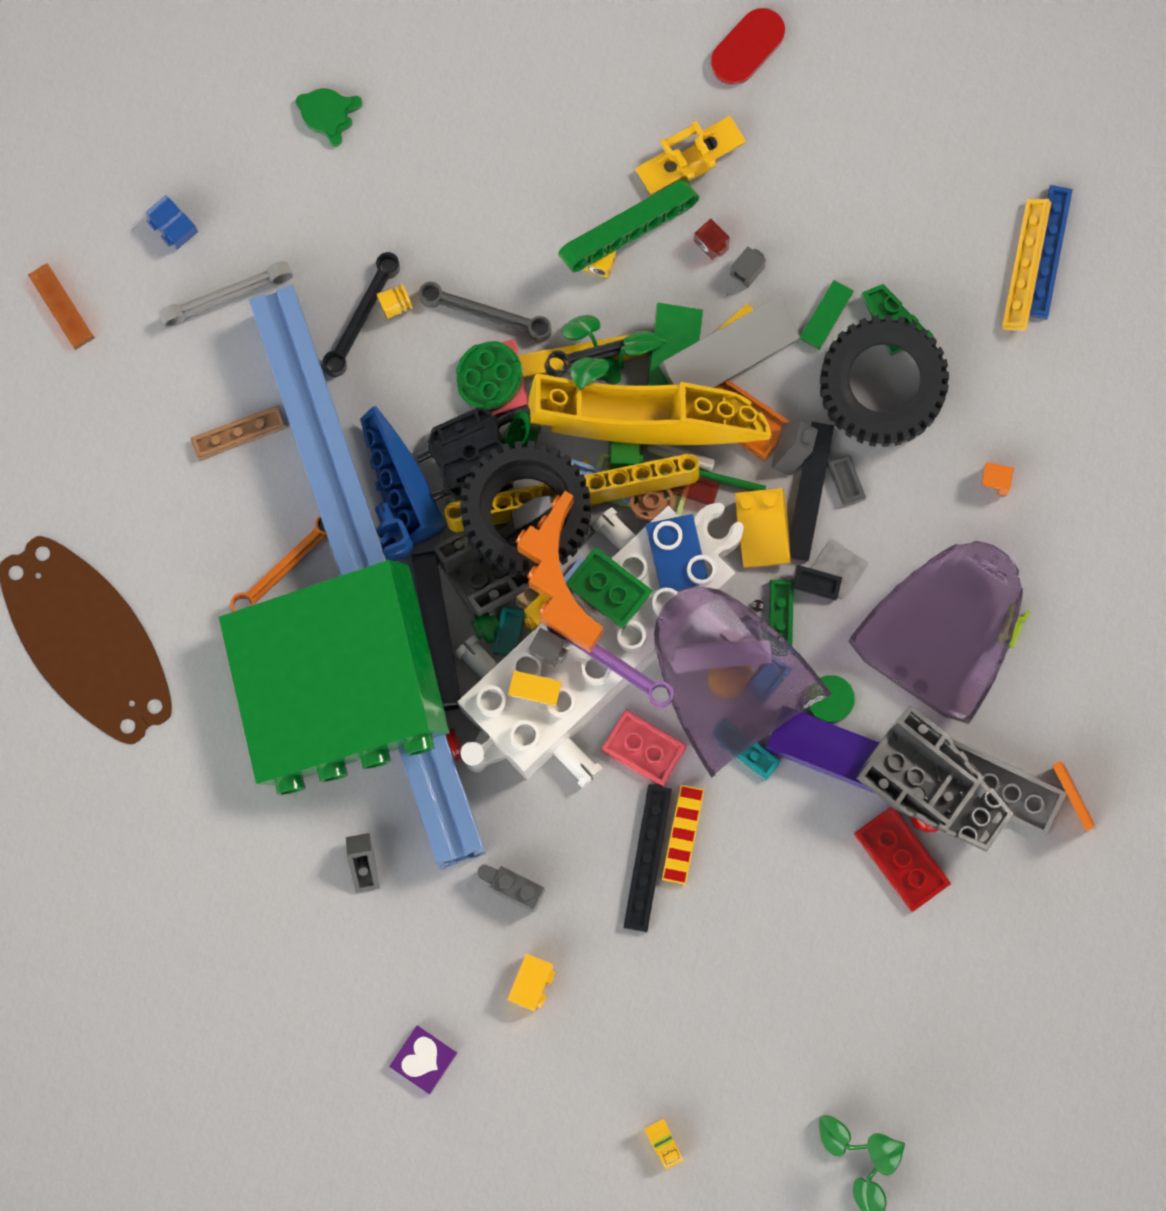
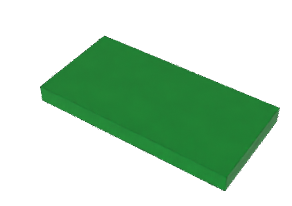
M665 303L656 304L653 333L662 337L666 343L651 350L647 386L669 385L658 365L700 341L703 309Z

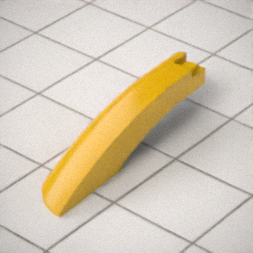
M536 373L529 395L530 423L551 426V432L603 441L651 445H712L760 441L771 438L770 427L762 412L758 413L751 406V401L731 391L680 382L679 385L660 386L589 383L580 390L573 380Z

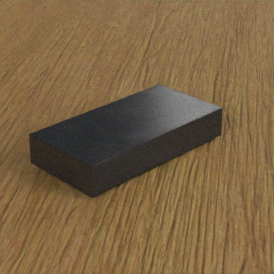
M796 565L790 588L836 601L842 577Z

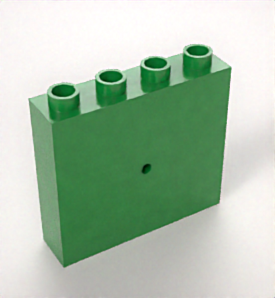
M386 560L219 616L255 782L259 785H275L277 795L292 794L306 789L304 778L318 774L320 782H329L347 777L346 765L360 760L363 769L387 765L391 763L389 752L399 748H405L406 756L432 751L435 749L433 738L449 733L409 565Z

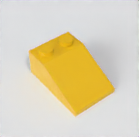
M783 488L735 493L737 521L742 523L744 527L740 541L743 568L791 564L787 504Z

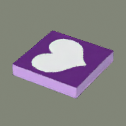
M417 1025L389 1067L430 1095L458 1053Z

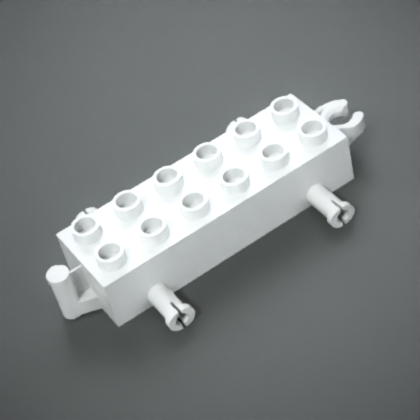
M721 503L709 504L701 509L695 516L694 521L702 555L693 557L687 566L688 577L692 582L700 586L675 591L672 588L660 589L646 527L635 535L616 516L617 511L614 508H610L603 513L605 517L600 516L592 528L597 533L601 531L619 549V552L611 559L652 589L653 593L623 630L574 593L572 595L574 600L584 612L604 627L603 634L597 644L639 672H642L692 624L710 643L740 640L741 637L737 633L733 634L709 608L733 587L735 572L721 558L732 552L740 543L744 528L743 524L740 522L734 523L726 537L714 539L708 534L707 526L711 521L722 517L724 505ZM667 506L651 522L679 516ZM661 522L654 530V542L663 550H673L682 541V530L674 522ZM663 526L674 527L679 535L677 542L670 546L661 544L657 538L659 529ZM704 560L707 579L700 580L692 575L691 566L694 562ZM543 623L499 663L479 645L480 640L475 635L465 641L466 647L462 644L456 650L454 656L458 660L463 659L481 678L473 688L457 701L461 712L480 731L475 742H467L461 749V758L468 770L475 773L481 772L486 766L507 759L528 780L543 764L555 755L579 780L577 784L581 788L586 787L592 781L591 777L595 779L603 770V767L599 763L594 764L571 738L630 683L568 641H566L565 648L568 650V653L563 662H558L555 667L529 654L528 648L539 628L547 631V626ZM551 629V631H552L554 634L560 635L559 633H557V632H555L554 630ZM519 671L562 681L556 707L508 696L513 672Z

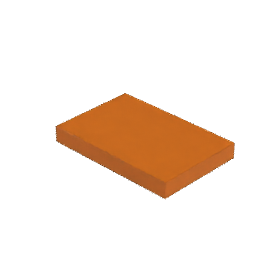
M1060 761L1052 764L1085 830L1090 832L1096 829V825L1065 764Z

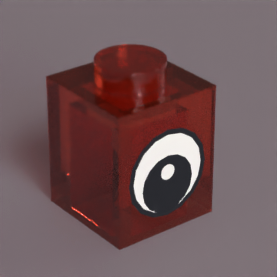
M710 218L694 233V242L713 260L717 256H723L728 251L730 237Z

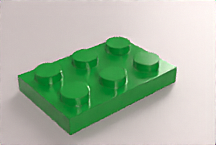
M596 547L593 548L566 582L569 590L622 630L653 593L652 589Z

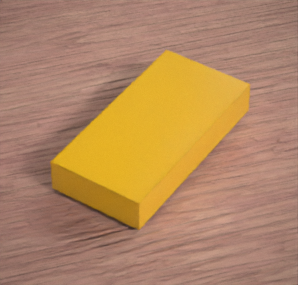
M514 671L508 696L556 707L562 681Z

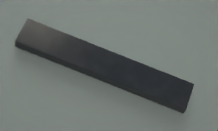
M811 421V426L816 428L818 432L813 451L803 462L789 536L790 557L809 561L834 431V425Z
M648 785L623 929L648 932L672 792L671 788Z

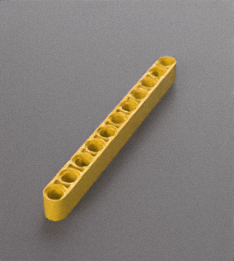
M684 454L584 475L586 486L589 487L591 505L695 483L699 479V460L695 455ZM546 484L498 493L491 507L492 524L511 522L512 511L522 506L523 502L542 496L554 497L552 498L553 502L557 494ZM460 501L450 503L445 509L447 525L451 531L463 532L462 518H453L461 516ZM502 506H507L505 509H500Z

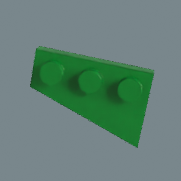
M884 284L862 292L861 296L871 317L879 315V319H885V315H892V320L898 321L900 316L905 318L904 322L910 324L911 321L918 323L916 328L920 331L923 328L915 315H911L902 306V302ZM927 330V336L929 338L933 337L934 335L929 330ZM886 345L890 356L903 351L896 346Z

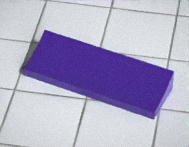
M782 706L768 741L767 751L874 793L856 778L861 767L879 742L787 706Z

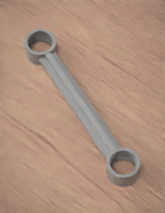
M280 261L270 265L265 272L181 305H168L159 311V316L164 327H174L181 324L186 317L269 284L279 285L285 283L292 278L293 274L288 262Z

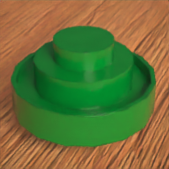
M488 612L481 616L474 614L475 620L471 623L478 639L484 638L487 644L494 642V635L497 634L496 629L500 628L495 615L490 616Z

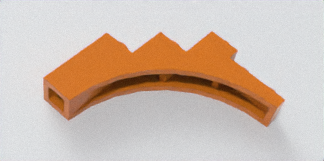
M565 491L562 496L558 495L551 505L553 510L549 516L544 515L538 524L539 530L530 525L527 531L523 530L519 534L516 543H518L517 549L519 553L539 564V566L534 565L527 576L529 578V587L551 600L550 602L545 601L539 611L541 623L591 653L602 636L604 627L590 618L574 600L566 586L559 562L560 534L564 520L574 502L573 495Z

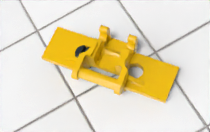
M731 116L704 130L701 129L695 120L691 122V126L667 139L659 140L665 152L635 168L649 194L652 196L681 179H685L687 182L694 180L715 168L716 159L745 144L746 141ZM695 133L697 134V139H695V144L683 152H680L679 149L671 150L670 147ZM668 162H674L677 165V169L673 172H668L664 169V166Z

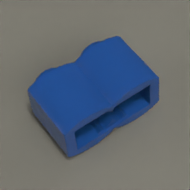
M167 195L145 212L148 217L146 220L147 224L154 231L158 229L163 234L161 238L169 247L173 245L176 249H179L198 233L193 222Z

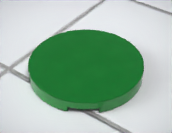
M498 341L473 345L463 354L456 368L457 387L462 399L474 408L481 407L487 411L500 409L510 403L519 392L523 380V367L520 358L514 350Z

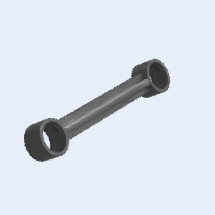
M426 282L419 289L421 303L428 308L442 305L528 332L531 339L536 342H544L551 336V323L544 316H536L529 319L444 292L436 282ZM433 288L439 291V297L434 301H427L423 298V294L427 289ZM536 323H544L548 326V331L546 334L538 336L532 332V327Z

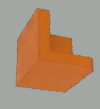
M986 462L982 472L984 473L982 485L998 489V495L1007 496L1010 491L1014 468Z

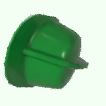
M519 411L514 415L513 422H510L502 437L505 444L508 443L509 449L515 448V442L521 441L522 447H528V441H535V444L537 443L541 426L530 423L529 414L525 411Z

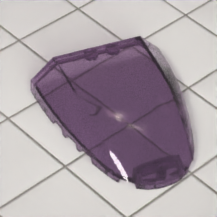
M980 541L961 545L955 544L931 558L922 567L912 572L902 583L898 584L869 613L848 642L866 664L944 717L969 724L990 691L1013 637L1023 597L1019 569L1008 554L992 544Z
M694 587L683 590L666 602L656 619L654 645L663 680L670 684L673 689V700L671 703L692 748L711 778L732 759L804 709L832 695L812 667L783 636L747 606L721 590L708 587Z

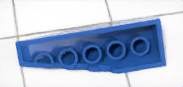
M373 406L360 418L366 447L370 448L372 453L370 459L371 468L375 469L377 474L376 490L381 492L382 503L389 504L393 517L403 521L413 546H416L434 538L446 525L416 461L392 425L377 406ZM380 503L382 511L384 512L382 503Z

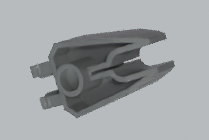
M536 497L513 510L511 514L512 521L503 528L502 538L505 540L512 539V543L518 545L516 540L523 530L527 531L530 525L539 530L538 524L544 515L549 516L553 510L551 508L553 503L551 497Z

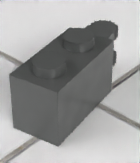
M482 864L477 870L478 876L491 884V891L535 912L545 892L544 887L503 866H500L499 870Z

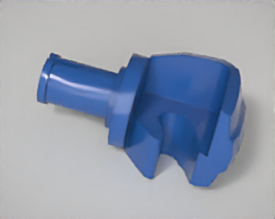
M382 503L384 512L380 504L375 507V512L381 523L376 531L378 536L382 538L380 543L386 560L397 561L410 554L413 549V543L403 521L393 517L388 503Z

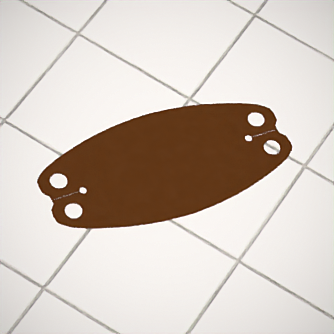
M36 536L26 544L25 551L19 555L12 554L0 563V584L16 632L39 672L68 705L107 735L127 744L137 743L145 736L146 729L152 725H161L171 717L172 702L168 684L152 642L128 603L97 570L65 546L42 536ZM39 547H47L50 551L49 558L45 561L38 560L35 556L36 550ZM13 566H20L23 569V576L18 580H13L9 577V570ZM36 573H41V578H36ZM152 699H158L162 703V709L157 714H152L147 709L148 702ZM134 701L135 705L130 706L129 702ZM125 719H132L135 722L134 731L128 734L122 732L120 728L121 722Z

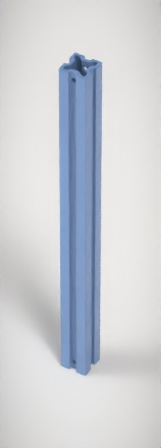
M290 285L276 290V293L270 295L263 294L251 298L249 303L341 576L386 561L299 299L294 286ZM446 734L433 738L435 749L423 754L406 756L405 748H399L436 863L440 869L486 854Z

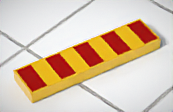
M684 785L680 787L662 876L663 881L686 885L704 789Z

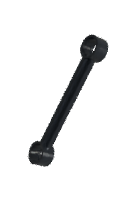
M384 252L378 256L376 260L377 272L335 350L329 351L323 357V366L328 375L338 377L347 370L346 357L378 299L377 294L382 292L388 279L395 277L400 271L399 260L395 254ZM386 259H392L396 262V267L392 271L386 272L380 269L381 263ZM333 357H339L343 360V365L338 370L327 368L328 361Z
M624 339L570 354L562 351H553L545 360L544 369L550 376L561 377L575 361L581 358L589 357L594 359L597 357L605 359L619 355L621 347L625 346L623 343ZM559 358L562 360L564 370L558 371L553 369L550 365V359Z

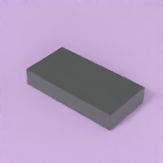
M850 455L827 463L843 507L866 499Z

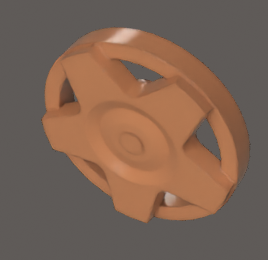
M670 489L630 497L632 513L638 519L645 522H651L667 506L672 510L674 508V496ZM665 492L668 494L670 500L664 498ZM635 497H637L639 502L634 505Z

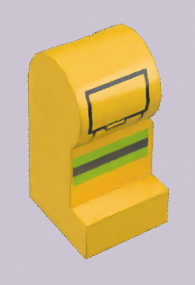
M664 1118L644 1128L665 1170L684 1161Z

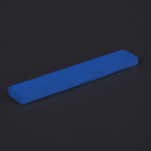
M1054 185L1049 186L1047 199L1051 201V207L1029 316L1047 319L1049 316L1073 189Z

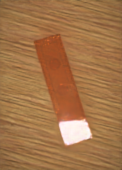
M48 263L28 274L75 350L95 339Z

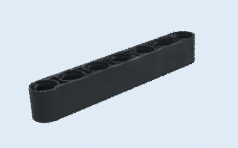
M434 551L412 554L422 621L444 712L460 709L457 701L461 697L436 554Z

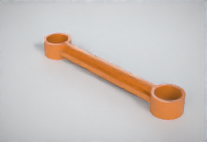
M320 515L315 522L316 528L247 593H237L232 597L230 601L232 612L236 611L234 605L240 599H247L251 606L255 605L324 538L328 539L326 532L319 529L322 520Z

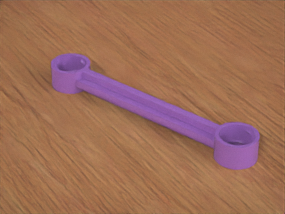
M547 627V631L568 641L648 694L649 701L653 706L665 708L672 702L673 689L667 682H654L598 644L589 653L562 635L554 634L551 628ZM657 687L667 688L670 692L669 700L664 703L656 702L652 697V691Z

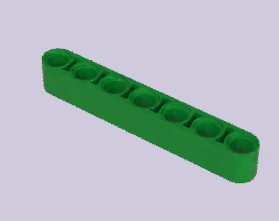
M681 179L566 243L559 250L558 256L573 273L579 272L689 210L699 201L700 197L685 179Z

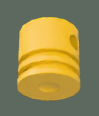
M402 283L399 284L400 287L394 286V289L390 288L377 294L387 320L402 314L403 310L407 312L408 308L410 310L413 309Z

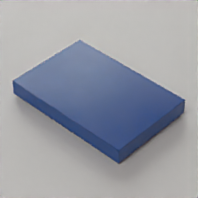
M693 514L646 523L645 526L660 589L672 588L675 591L700 586L692 582L687 574L689 561L695 556L702 555ZM671 521L681 528L682 541L677 548L663 550L655 544L653 533L656 526L661 522ZM663 526L657 533L659 542L666 546L675 544L679 537L677 530L672 526ZM698 560L691 566L692 575L700 580L708 578L704 560Z

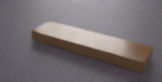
M277 405L190 439L197 458L201 461L284 430L286 425Z

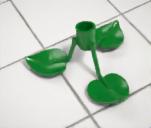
M591 315L575 317L564 324L562 334L568 340H580L588 335L594 347H596L598 343L592 332L600 329V321ZM650 331L634 332L624 338L623 343L625 346L620 349L618 362L613 357L605 359L597 357L594 359L589 357L581 358L570 367L572 380L580 390L600 377L609 385L618 384L622 379L619 369L623 368L624 353L628 356L641 355L665 344V340Z
M829 1115L820 1116V1138L823 1146L830 1154L839 1157L845 1154L846 1149L868 1150L875 1168L866 1177V1180L861 1177L855 1179L853 1196L861 1211H885L887 1202L885 1192L878 1183L872 1182V1178L877 1172L888 1176L897 1170L903 1156L905 1143L881 1133H874L868 1138L867 1144L850 1145L848 1143L851 1140V1134L841 1121Z

